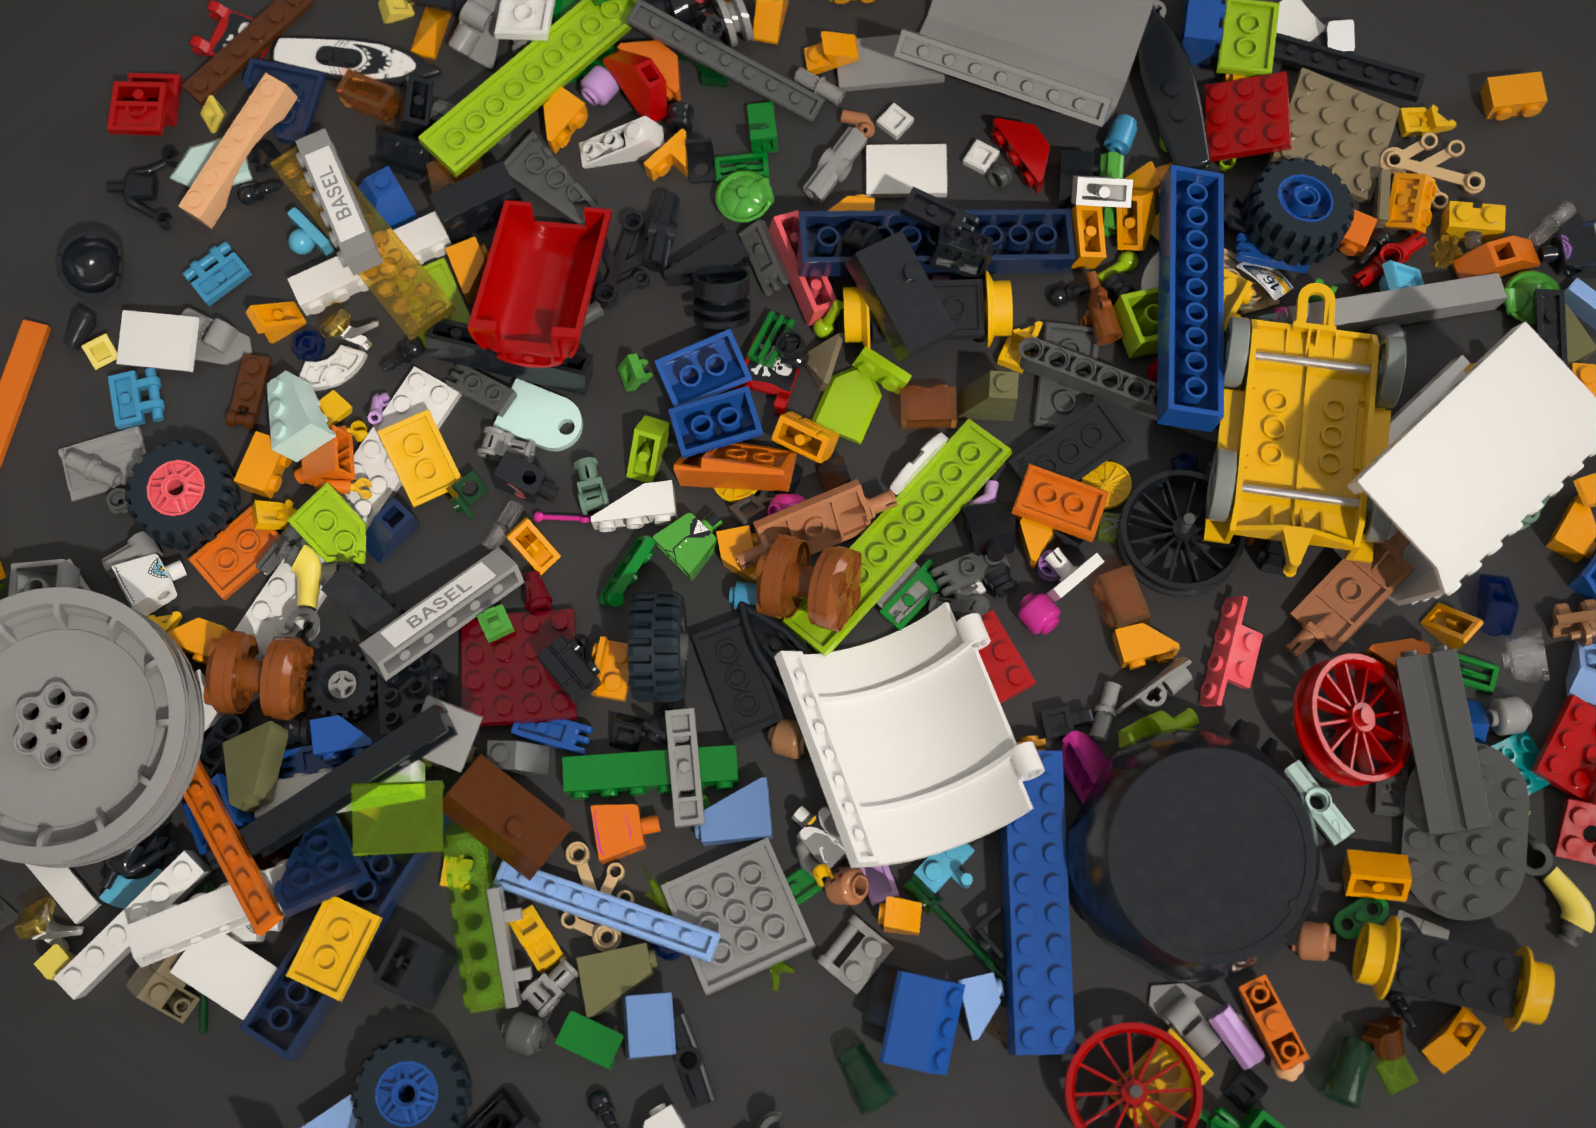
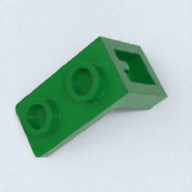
M773 102L748 104L747 111L752 153L779 152Z

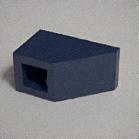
M393 497L374 516L366 532V551L382 564L420 526V523L412 513Z

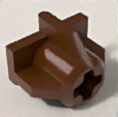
M1384 1014L1376 1022L1366 1020V1032L1362 1034V1041L1368 1042L1374 1048L1375 1055L1382 1060L1395 1061L1400 1059L1405 1054L1402 1038L1403 1018Z

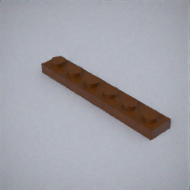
M275 0L182 85L184 91L203 107L209 95L214 97L247 67L250 58L256 59L278 36H281L313 7L315 1Z

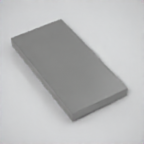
M932 31L933 33L940 35L939 31ZM900 35L857 38L860 60L837 68L839 88L846 92L944 83L945 76L942 72L895 57L894 54Z

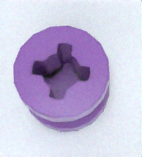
M1054 550L1045 551L1040 556L1037 564L1038 576L1048 583H1054L1061 578L1044 559Z

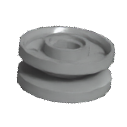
M712 0L716 14L725 21L726 28L723 30V35L730 48L738 45L736 34L738 32L741 33L746 42L754 39L752 26L743 0H729L728 2H725V0Z

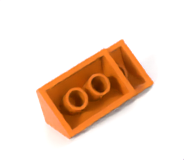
M737 442L686 458H682L681 455L674 464V472L680 486L789 492L797 452Z

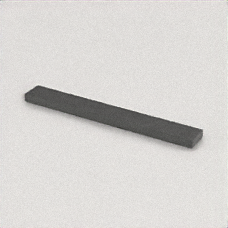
M637 0L626 20V24L758 96L773 102V104L810 124H813L825 102V99L642 0Z

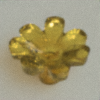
M1447 232L1442 234V242L1438 240L1434 244V249L1437 251L1430 254V260L1437 261L1435 266L1440 269L1452 265L1454 260L1463 256L1461 248L1457 246L1459 238L1456 235L1451 236Z

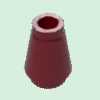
M532 571L524 575L525 608L529 610L530 614H533L534 611L551 610L553 599L540 572Z

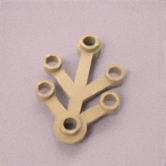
M1426 133L1420 141L1403 150L1398 147L1388 148L1380 157L1381 169L1391 170V175H1394L1395 172L1407 173L1406 171L1416 174H1427L1435 179L1461 185L1463 192L1468 195L1478 194L1485 186V178L1479 172H1470L1466 175L1436 167L1450 158L1461 156L1465 150V145L1460 140L1451 141L1447 148L1421 162L1411 160V157L1421 151H1430L1437 145V136L1434 133ZM1427 137L1432 138L1433 145L1427 146L1424 143V139ZM1458 145L1460 147V152L1453 153L1451 151V146ZM1391 156H1396L1399 159L1397 165L1390 163L1389 158ZM1471 178H1476L1479 181L1477 187L1471 186ZM1437 187L1435 197H1442L1444 204L1442 206L1437 205L1434 198L1432 199L1431 207L1435 210H1441L1447 206L1449 199Z
M582 842L571 843L566 850L567 860L577 867L583 886L597 890L588 864L591 856L590 849ZM577 850L584 851V857L581 860L574 858ZM615 862L608 866L607 877L600 892L611 895L617 882L624 878L625 869L620 863ZM614 867H620L621 874L618 877L611 875V870ZM622 890L616 896L621 898L622 895L628 894L631 898L630 902H635L634 895L628 890ZM564 912L561 916V923L565 928L576 929L591 936L594 946L602 952L615 950L621 943L622 934L620 931L597 923L596 925L591 924L575 915V923L567 925L565 919L568 915L572 914ZM606 932L612 933L613 936L609 943H604L602 940V936Z

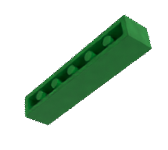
M736 745L698 748L702 791H704L706 786H716V790L733 789V785L740 784L738 749ZM668 750L562 757L563 792L567 796H571L572 800H586L592 794H600L601 798L618 797L620 792H629L630 796H643L649 790H658L659 794H672Z

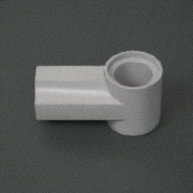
M142 531L133 535L128 540L126 546L103 558L102 564L110 577L117 581L112 566L151 554H157L161 560L163 554L156 541Z

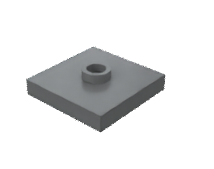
M428 695L421 713L433 705L446 708L447 714L458 735L422 758L462 772L483 716Z

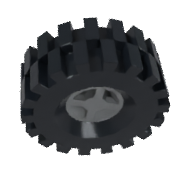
M335 649L333 650V655L326 652L322 655L324 658L322 662L316 660L313 663L316 666L315 670L309 669L307 676L311 679L305 682V687L309 690V693H306L307 698L312 702L313 708L324 717L339 715L347 722L349 720H353L355 723L361 721L360 716L365 715L368 717L371 714L369 709L372 706L376 708L379 704L376 701L378 697L377 671L367 662L363 654L355 653L351 649H345V652Z

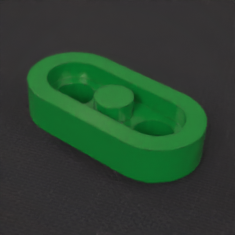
M1361 897L1333 916L1331 921L1333 932L1344 940L1358 937L1365 922L1379 924L1386 919L1389 913L1387 901L1384 899ZM1368 904L1375 907L1376 912L1374 915L1367 912ZM1344 919L1351 923L1350 930H1345L1342 927Z

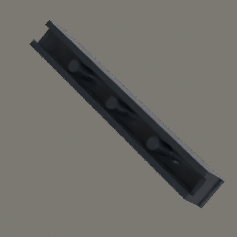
M438 705L431 706L240 829L239 833L243 836L251 855L255 856L261 852L263 857H268L457 736L458 733L447 714V709Z

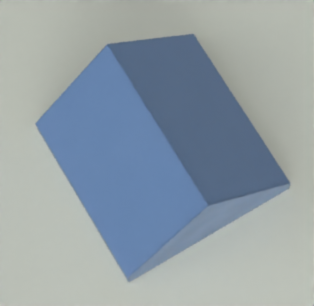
M672 993L625 996L622 999L626 1060L676 1054Z

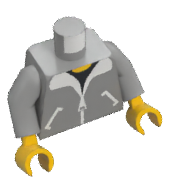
M801 806L792 816V819L803 828L797 835L796 842L798 844L796 852L801 868L815 878L819 887H823L822 878L829 876L833 879L834 876L831 869L837 867L847 855L830 808L824 806L814 816L804 806Z

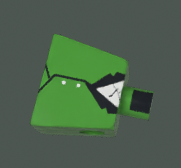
M712 511L701 521L689 512L655 534L653 540L656 541L655 545L692 581L719 546L718 540L712 533L723 523Z

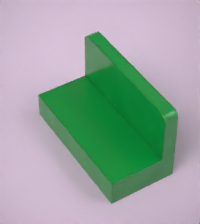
M570 1011L555 1044L612 1071L617 1061L615 1056L624 1036L585 1016Z

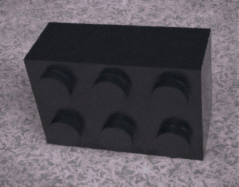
M503 161L429 195L452 244L465 241L480 231L492 229L499 221L505 200L521 201L517 188Z

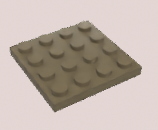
M1302 67L1297 74L1289 98L1292 149L1271 152L1268 165L1275 164L1276 161L1282 159L1290 161L1291 158H1301V161H1306L1307 159L1316 161V165L1322 166L1323 164L1329 168V172L1332 174L1336 173L1341 177L1340 182L1346 184L1350 191L1348 196H1352L1353 200L1367 205L1372 199L1377 183L1376 177L1382 168L1380 157L1388 149L1400 108Z

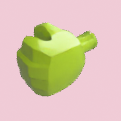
M1187 708L1184 712L1173 718L1162 710L1149 714L1118 732L1119 748L1121 749L1125 745L1155 732L1196 726L1199 724L1198 716L1192 708Z

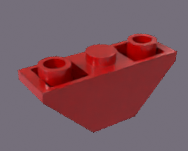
M621 50L602 60L641 117L647 116L656 123L667 117L666 79L651 58Z
M1001 118L993 120L991 137L998 147L1002 146L1006 152L1008 162L1012 167L1016 166L1021 172L1024 184L1028 188L1032 187L1035 193L1038 194L1042 189L1050 144L1036 125Z

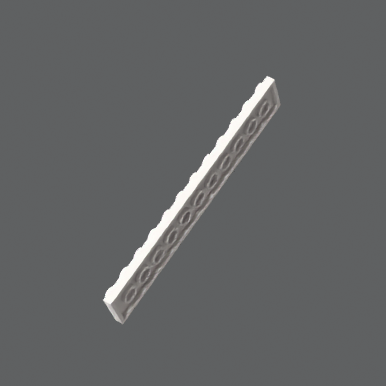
M415 366L383 411L381 422L373 426L354 454L355 479L351 483H355L360 478L368 479L373 487H364L362 490L370 491L372 497L362 499L357 492L351 491L350 494H340L366 523V532L374 516L395 496L402 485L377 435V431L429 409L439 430L461 397L459 392ZM302 536L295 543L300 548H303L305 544L311 547ZM319 556L322 571L317 610L327 597L321 591V588L334 576V572H337L336 565L348 564V562H325ZM284 558L234 630L252 634L256 638L259 655H256L255 658L265 657L273 637L287 636L299 638L309 624L304 620H298L293 624L290 631L284 628L289 616L298 609L297 577L294 573L290 572L292 566L286 564Z

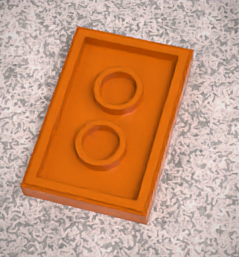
M1029 464L1011 514L1093 542L1109 492Z
M252 505L232 521L224 532L220 531L216 535V539L207 542L188 558L224 601L260 572L256 568V564L272 546L270 542H275L280 536L276 530L254 528Z

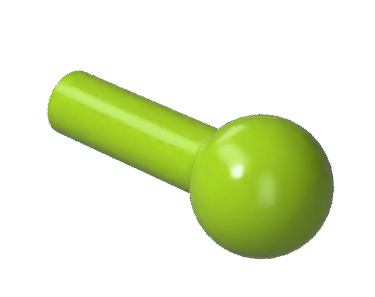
M1130 250L1123 251L1118 256L1116 263L1097 274L1100 285L1117 272L1134 271L1139 264L1137 254Z
M840 300L833 302L825 317L815 321L813 330L818 337L825 339L833 335L835 331L834 321L844 307Z

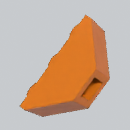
M656 40L620 43L617 46L618 52L624 50L651 58L666 79L667 101L672 100L674 103L682 102L678 56Z
M1509 236L1487 242L1451 263L1457 279L1499 273L1500 277L1541 265L1532 241L1518 236Z
M1266 974L1238 987L1251 1026L1261 1045L1281 1072L1310 1059Z

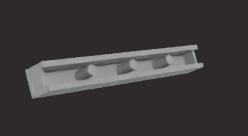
M1499 273L1335 299L1334 325L1337 327L1336 330L1359 332L1365 331L1373 325L1390 321L1402 325L1498 309L1508 296L1505 294ZM1324 301L1308 303L1306 323L1322 325ZM1296 305L1287 308L1289 315L1282 316L1283 323L1293 324Z

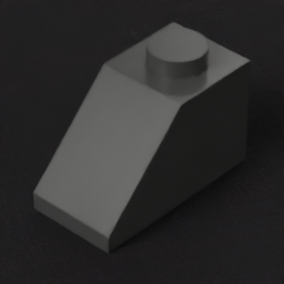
M488 740L487 759L507 775L549 776L551 747L520 741Z

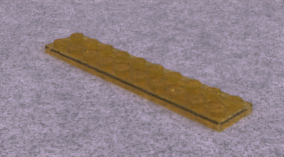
M295 146L272 161L270 165L331 241L328 232L332 231L331 226L326 227L322 220L320 212L324 211L322 206H317L311 192L316 191L315 187L310 188L303 173L307 171V168H302L295 155V153L299 152V149ZM347 175L384 263L357 275L411 341L454 312L456 308Z

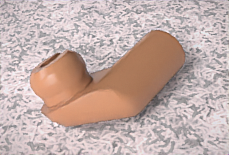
M843 109L842 123L854 125L866 138L874 135L875 126L866 113Z

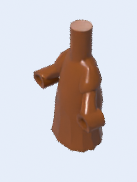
M1088 272L1086 277L1091 294L1087 304L1088 309L1083 317L1080 318V325L1093 326L1097 346L1111 344L1119 340L1124 333L1120 327L1115 308L1108 298V292L1100 285L1097 272Z

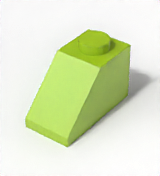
M646 415L642 418L634 429L626 477L645 483L655 481L667 447L670 422Z

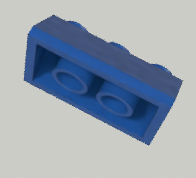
M731 328L654 361V366L673 407L721 394L753 380Z
M749 386L668 409L682 458L764 435Z
M898 970L879 1061L921 1072L947 1075L965 984L940 977Z

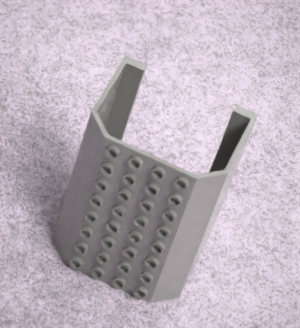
M932 0L928 16L920 33L905 28L902 29L894 56L1102 127L1113 115L1118 105L1155 0ZM932 31H939L940 35L933 33Z

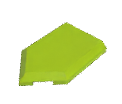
M855 367L832 375L812 421L839 433L841 438L861 445L882 398L876 381L871 377L864 376Z
M327 482L287 521L325 562L365 564L366 523Z

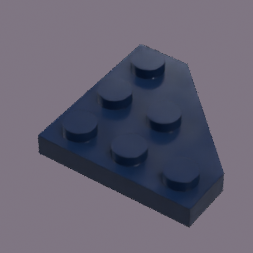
M250 58L242 80L250 94L253 93L264 74L267 73L286 84L298 97L285 118L271 128L279 142L297 146L295 141L308 136L326 83L325 72Z
M336 813L303 834L298 847H294L285 865L286 870L281 880H277L273 893L285 918H288L370 881L369 873Z

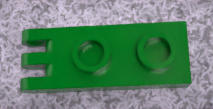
M931 558L880 610V615L898 631L907 627L930 602L934 593L938 594L945 586L938 587L936 583L938 576L933 577L929 572L935 564ZM917 581H920L930 591L897 624L896 618L888 611ZM907 595L904 597L905 606L911 607L914 605L915 599L913 596Z

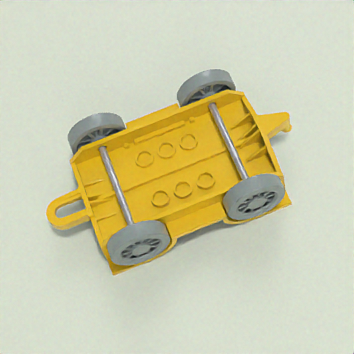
M1311 283L1301 289L1296 300L1293 324L1255 319L1249 320L1248 318L1232 316L1228 321L1224 337V418L1219 423L1217 449L1212 459L1209 474L1203 541L1229 544L1233 535L1282 541L1287 563L1283 568V572L1287 577L1295 576L1308 545L1346 550L1345 560L1372 563L1374 542L1383 543L1388 537L1392 521L1364 491L1354 495L1347 485L1389 445L1391 410L1386 409H1393L1401 394L1407 360L1406 341L1400 337L1385 336L1381 344H1379L1378 337L1375 334L1336 330L1337 327L1334 325L1335 295L1328 286L1321 283ZM1312 295H1318L1324 300L1322 325L1306 323L1308 298Z

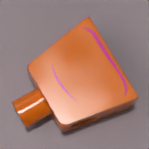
M636 804L590 806L598 857L602 864L610 863L646 849L645 835L661 832L658 814L642 817L641 809Z

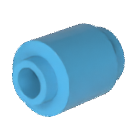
M1121 114L1112 121L1104 141V147L1108 152H1118L1120 155L1129 153L1137 133V122L1133 117Z
M737 581L736 587H730L729 603L734 604L735 610H739L738 603L740 601L756 606V583Z

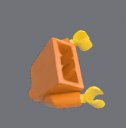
M357 420L351 424L350 428H346V425L337 427L330 425L329 429L334 431L336 437L301 459L302 467L294 472L296 480L300 484L307 483L313 486L317 491L328 482L339 494H350L351 491L357 492L362 499L371 498L372 494L370 491L362 490L364 487H373L368 479L360 478L355 483H351L355 479L352 435L357 442H363L368 435L365 423Z

